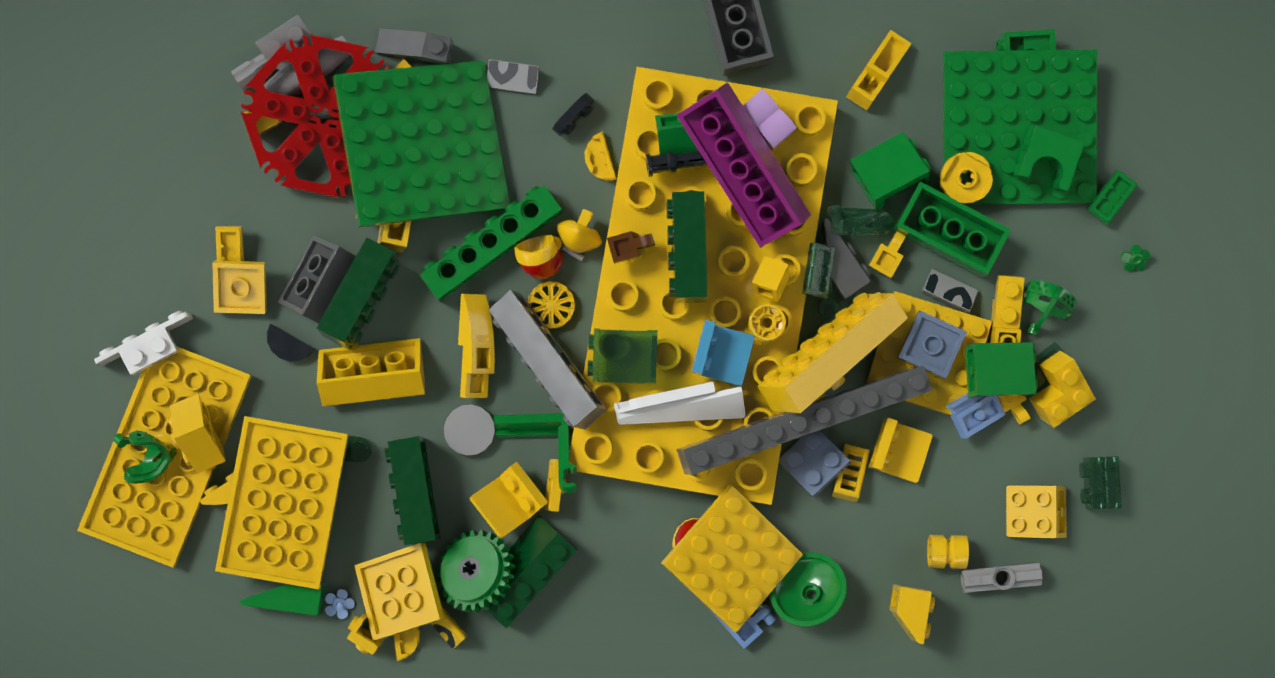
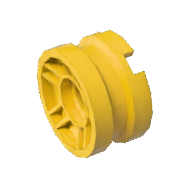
M764 304L755 308L748 321L750 333L754 338L763 342L774 341L782 334L786 325L785 315L782 310L771 304ZM764 318L772 320L771 327L765 328L762 325V320Z

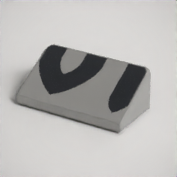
M489 59L487 71L489 88L536 95L540 72L539 66Z
M931 269L921 292L965 313H969L978 290Z

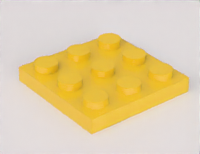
M418 543L354 565L373 641L445 619L425 543Z

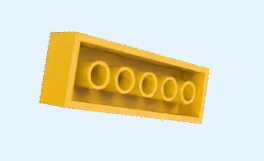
M877 292L875 294L862 293L853 299L854 303L840 310L831 323L820 327L815 337L804 341L800 345V350L783 359L782 365L777 370L767 373L763 378L764 381L757 387L771 409L776 412L802 413L905 322L908 317L894 294H881Z

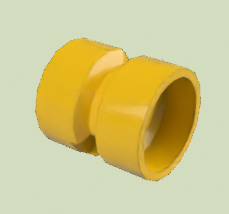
M929 535L927 542V562L929 568H945L947 564L952 569L967 568L969 559L967 536L951 535L949 539H946L944 535Z

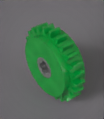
M471 530L470 536L466 533H461V540L454 538V544L446 546L448 550L446 554H441L440 557L443 561L437 564L441 571L436 574V577L441 579V582L437 584V587L443 589L441 596L447 598L446 602L453 605L454 608L467 613H471V611L480 613L481 608L485 610L490 609L489 603L497 605V598L499 596L503 598L506 596L503 591L505 588H511L508 582L509 579L514 578V575L510 574V570L514 569L515 565L509 562L514 556L508 553L510 547L504 544L503 539L484 530H480L479 533Z

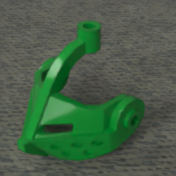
M1040 280L1028 282L1023 289L1022 301L1035 306L1042 312V315L1036 323H1031L1027 332L1037 336L1048 315L1060 317V319L1067 321L1073 315L1076 304L1075 297L1061 286ZM1039 296L1048 297L1051 300L1050 302L1039 300ZM1056 301L1063 306L1062 309L1055 306Z
M133 431L128 437L118 433L113 437V441L120 448L125 447L127 444L148 447L144 460L138 465L127 468L124 473L125 481L131 484L145 483L156 479L164 473L169 463L177 454L175 447L169 446L147 432ZM161 453L162 457L155 462V458Z

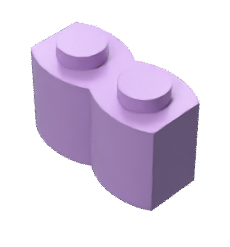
M763 89L743 105L771 151L797 128Z

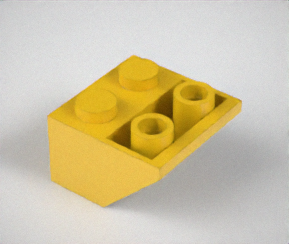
M893 584L889 610L911 640L918 644H924V640L929 638L931 624L927 623L928 614L932 613L934 609L935 598L931 597L932 592L925 589Z

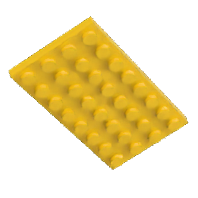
M177 347L179 352L142 370L117 434L121 433L124 437H128L133 431H143L174 448L175 446L170 436L173 430L168 421V417H171L170 405L199 394L210 412L212 428L224 447L252 375ZM113 441L77 531L175 568L200 508V500L204 498V492L208 488L216 466L196 473L192 465L188 466L185 463L182 450L179 447L176 448L177 454L163 474L149 482L131 484L125 481L124 473L127 468L138 465L144 460L148 447L127 444L125 447L120 448ZM160 453L154 461L157 462L162 457V454Z

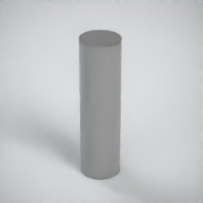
M565 245L562 248V251L581 262L585 257L580 253L570 251Z

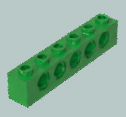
M537 185L531 188L525 194L527 197L518 203L517 200L512 202L505 208L506 212L503 215L491 217L484 223L485 228L478 233L476 230L472 231L464 237L463 240L465 242L459 247L455 245L450 247L443 253L444 257L437 263L433 260L422 268L424 272L420 276L439 302L513 250L516 244L528 239L563 213L562 208L545 185L540 188ZM529 206H535L539 209L538 214L533 218H529L524 214L525 209ZM506 222H517L518 228L512 233L506 232L504 230ZM490 235L497 238L496 245L492 248L485 247L483 244L484 239ZM469 250L475 251L476 259L473 262L466 263L463 261L465 252ZM448 265H452L456 269L454 276L451 278H445L442 274L443 269Z

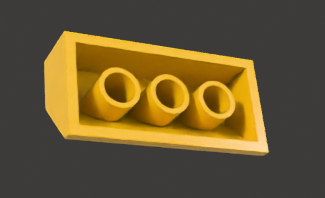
M420 338L352 346L350 350L344 347L319 350L317 387L322 406L424 395L425 374Z

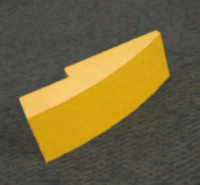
M890 30L848 92L846 98L867 111L912 43Z

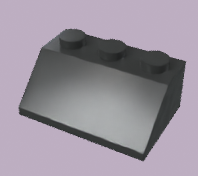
M313 235L277 302L319 323L356 256L333 243Z

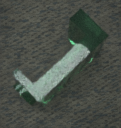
M594 328V334H589L588 350H593V360H588L587 376H592L593 382L656 384L658 330L626 331Z

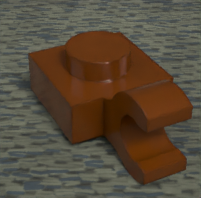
M630 231L607 238L614 264L638 258L637 249L655 245L652 233L634 238L633 232Z

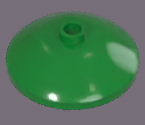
M807 552L802 553L801 558L770 593L771 603L777 614L787 623L802 628L816 627L830 621L841 610L847 596V581L840 566L826 555ZM816 593L815 598L808 599L810 594Z

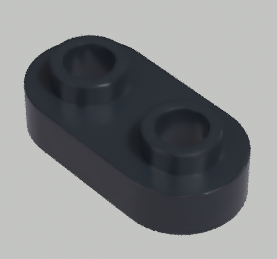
M588 93L583 94L559 118L552 130L559 136L563 134L568 136L576 128L577 124L575 122L581 116L585 118L594 109L592 105L594 99Z

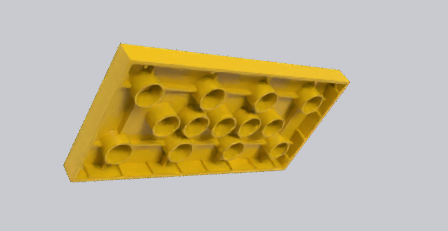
M636 67L607 238L630 231L633 232L634 238L652 233L655 245L637 249L638 258L614 264L609 244L606 240L583 377L607 410L585 430L574 427L569 464L576 465L577 472L716 496H720L728 485H732L748 501L772 505L782 444L694 475L684 474L676 449L782 413L771 409L757 386L764 381L763 378L767 373L777 370L782 365L783 359L797 352L838 100L728 82L742 105L763 89L797 127L790 136L771 152L811 216L800 226L760 248L708 165L677 169V172L673 174L669 172L655 173L652 177H648L645 154H650L651 156L660 155L655 116L680 113L727 82ZM704 191L708 297L706 302L674 303V297H669V278L674 277L673 271H668V252H673V245L667 244L668 226H672V219H667L666 214L667 199L672 198V192ZM764 256L771 259L774 257L782 259L789 265L790 277L778 302L755 295L753 292L752 281ZM771 304L782 310L786 319L784 331L774 341L763 342L754 338L741 386L691 373L705 320L716 322L715 325L751 334L748 321L755 308L760 305ZM764 318L762 325L765 328L771 327L772 320ZM709 382L714 383L715 392L736 387L742 388L746 413L744 418L620 425L617 421L614 407L615 403L629 401L630 399Z

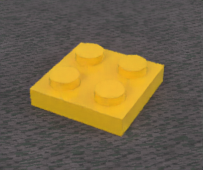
M215 260L212 263L214 313L266 314V262Z

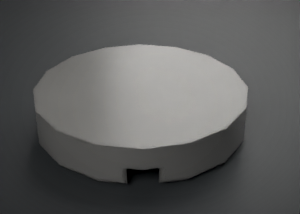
M462 405L454 409L446 418L444 436L449 447L457 453L466 456L477 455L487 450L493 442L495 436L494 421L491 415L482 407Z

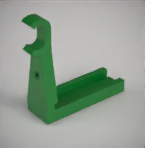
M564 413L494 415L496 438L558 436L559 488L565 493L577 491L576 484L564 482L566 474L577 472L576 465L569 464V425L563 419Z

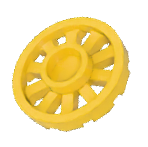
M553 281L541 283L532 290L528 297L530 306L531 303L541 305L533 308L536 313L543 311L539 317L542 322L547 315L549 316V323L544 324L547 329L563 327L571 320L574 314V297L571 291L561 283ZM557 286L559 290L553 296V287ZM543 287H548V296L542 290ZM563 292L568 294L567 297L559 299ZM539 293L543 300L535 298L534 295ZM567 302L571 303L569 308L561 305ZM560 311L568 313L567 318H564ZM554 315L560 320L558 324L554 323Z

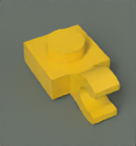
M896 232L888 247L881 243L868 266L886 277L892 278L903 258V255L897 251L906 236Z
M997 396L1004 412L1010 410L1019 425L1031 419L1027 411L1020 404L1027 400L1025 396Z

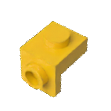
M365 612L360 617L356 615L348 626L351 632L347 639L356 644V648L362 653L374 655L384 640L373 641L371 632L363 627L368 619Z

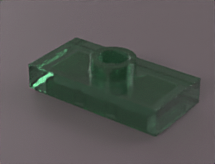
M810 243L802 294L821 299L828 298L835 248L818 243Z

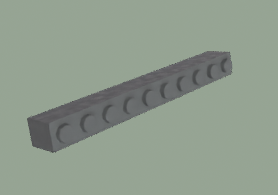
M911 367L816 400L802 413L782 412L676 450L684 474L694 475L932 391L925 367Z

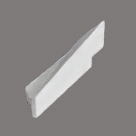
M713 382L638 397L614 404L617 421L620 425L744 418L746 415L742 388L736 387L715 392Z

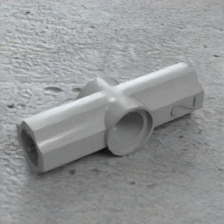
M1039 563L961 570L960 576L963 593L1042 585L1043 579ZM1003 570L1006 573L1007 580L1004 584L999 585L996 582V575L999 571Z

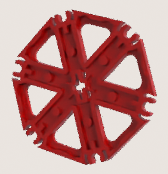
M311 34L309 35L312 38V45H309L308 38L303 35L304 44L302 47H296L293 40L290 39L289 45L292 51L289 52L286 48V42H284L245 86L252 87L256 91L255 93L249 90L243 92V94L252 97V103L250 105L241 104V108L251 109L252 113L241 112L260 169L263 164L269 161L270 165L266 166L264 173L267 174L270 169L278 171V176L274 180L275 183L279 182L284 175L286 179L280 186L338 198L336 187H340V193L344 197L346 196L344 188L348 184L351 185L340 116L339 113L332 112V109L338 110L335 87L333 86L329 91L318 60V52L326 48L352 55L354 62L346 73L377 71L378 68L383 66L384 60H380L378 64L371 63L370 57L374 54L373 50L369 51L366 57H363L362 54L369 48L366 46ZM289 61L292 63L304 99L270 92L265 88V80L281 62ZM312 105L319 106V109L313 108ZM323 109H327L328 114L338 118V120L331 119L322 124L320 118L310 115V113H322ZM261 117H268L296 123L299 126L275 152H268L263 146L257 129V121ZM309 120H313V121H317V122H316V124H315V123H310ZM329 124L336 125L337 128L329 127ZM318 142H320L331 174L330 181L325 184L302 180L295 175L296 167Z

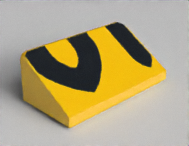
M442 607L445 619L430 624L451 648H455L467 637V634Z

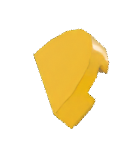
M602 131L594 135L587 144L585 164L590 173L597 179L617 181Z
M419 627L394 635L397 661L407 658L416 650L420 642Z

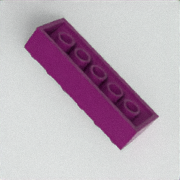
M728 82L676 115L760 248L800 226L811 216Z

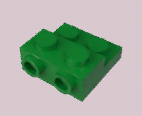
M1055 29L1004 32L1000 35V39L996 40V51L1056 50Z

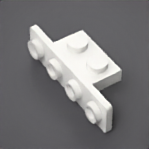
M177 311L168 316V321L159 324V322L146 327L145 333L122 340V345L99 352L100 356L95 358L94 361L97 365L104 366L121 357L130 375H135L179 352L169 331L192 320L193 317L188 312Z

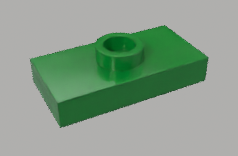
M1117 169L1086 211L1103 224L1108 225L1138 184Z

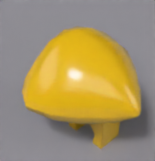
M583 209L577 223L570 219L557 224L559 236L570 251L582 253L593 250L602 244L597 230L588 228L593 217L592 212Z

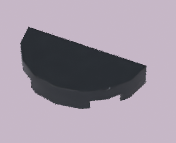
M269 325L267 343L271 351L278 358L289 362L300 361L309 357L315 349L276 326Z

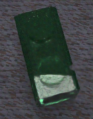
M1119 456L1083 458V463L1079 464L1080 478H1084V489H1081L1080 498L1081 503L1085 504V509L1122 508Z

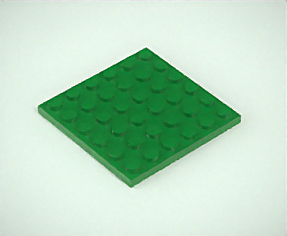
M1097 49L943 52V165L950 157L958 153L973 152L987 160L993 177L992 186L985 197L973 203L962 204L1092 203L1097 196ZM1037 125L1085 141L1068 191L1052 189L1056 170L1053 163L1047 158L1042 157L1034 163L1028 178L1013 176L1030 126ZM970 171L960 174L962 184L965 185L966 182H972L973 179L970 177Z
M484 60L335 74L333 76L358 228L505 210L510 204Z

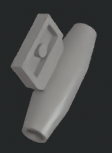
M297 14L257 40L255 44L268 61L284 42H286L288 51L291 52L290 39L299 48L304 44L303 35L308 38L309 45H312V38L309 35L311 33ZM343 36L334 39L347 42ZM321 49L318 52V60L324 77L330 75L351 55L336 50ZM289 61L281 62L276 67L279 71L264 84L268 91L293 97L302 93L294 67Z

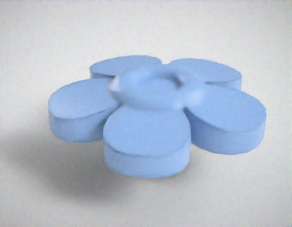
M339 589L336 593L337 598L333 593L326 595V603L332 604L325 608L327 615L333 616L337 611L339 619H344L348 616L346 609L354 607V600L347 598L348 593L346 590Z

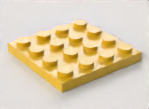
M894 291L893 294L908 319L877 345L866 383L911 367H916L899 359L898 355L918 311H922L967 333L947 378L943 379L926 371L932 391L904 401L951 416V411L947 409L946 405L968 392L965 346L974 343H986L992 321Z
M728 485L661 564L727 627L736 633L803 554L732 485Z

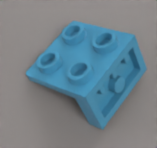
M705 320L691 373L741 386L754 336L715 325L716 322Z

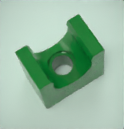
M1037 125L1030 126L1013 176L1028 178L1034 163L1042 157L1047 158L1053 163L1056 170L1052 189L1068 191L1085 141Z

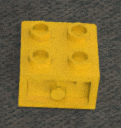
M891 418L883 419L868 468L917 483L932 440V434L899 424L897 420Z
M518 462L512 464L498 478L470 497V501L500 539L527 521L548 503Z
M1007 486V536L1067 538L1066 486Z

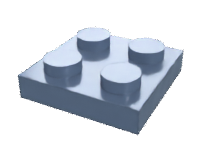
M918 311L898 358L914 366H924L927 372L946 379L967 332L927 313Z
M820 430L804 435L779 458V464L813 498L851 464L850 460Z

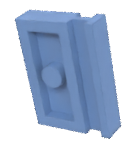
M967 392L946 405L947 409L951 411V418L961 439L972 436L1006 415L997 396L968 398Z

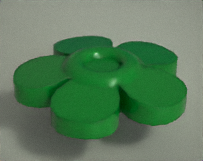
M1137 244L1131 246L1130 252L1125 251L1121 254V260L1125 262L1123 267L1129 272L1133 271L1135 267L1137 270H1143L1147 266L1145 261L1150 258V252L1147 249L1142 250L1141 246Z

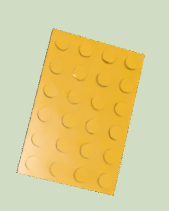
M244 416L215 568L216 572L320 589L349 434Z

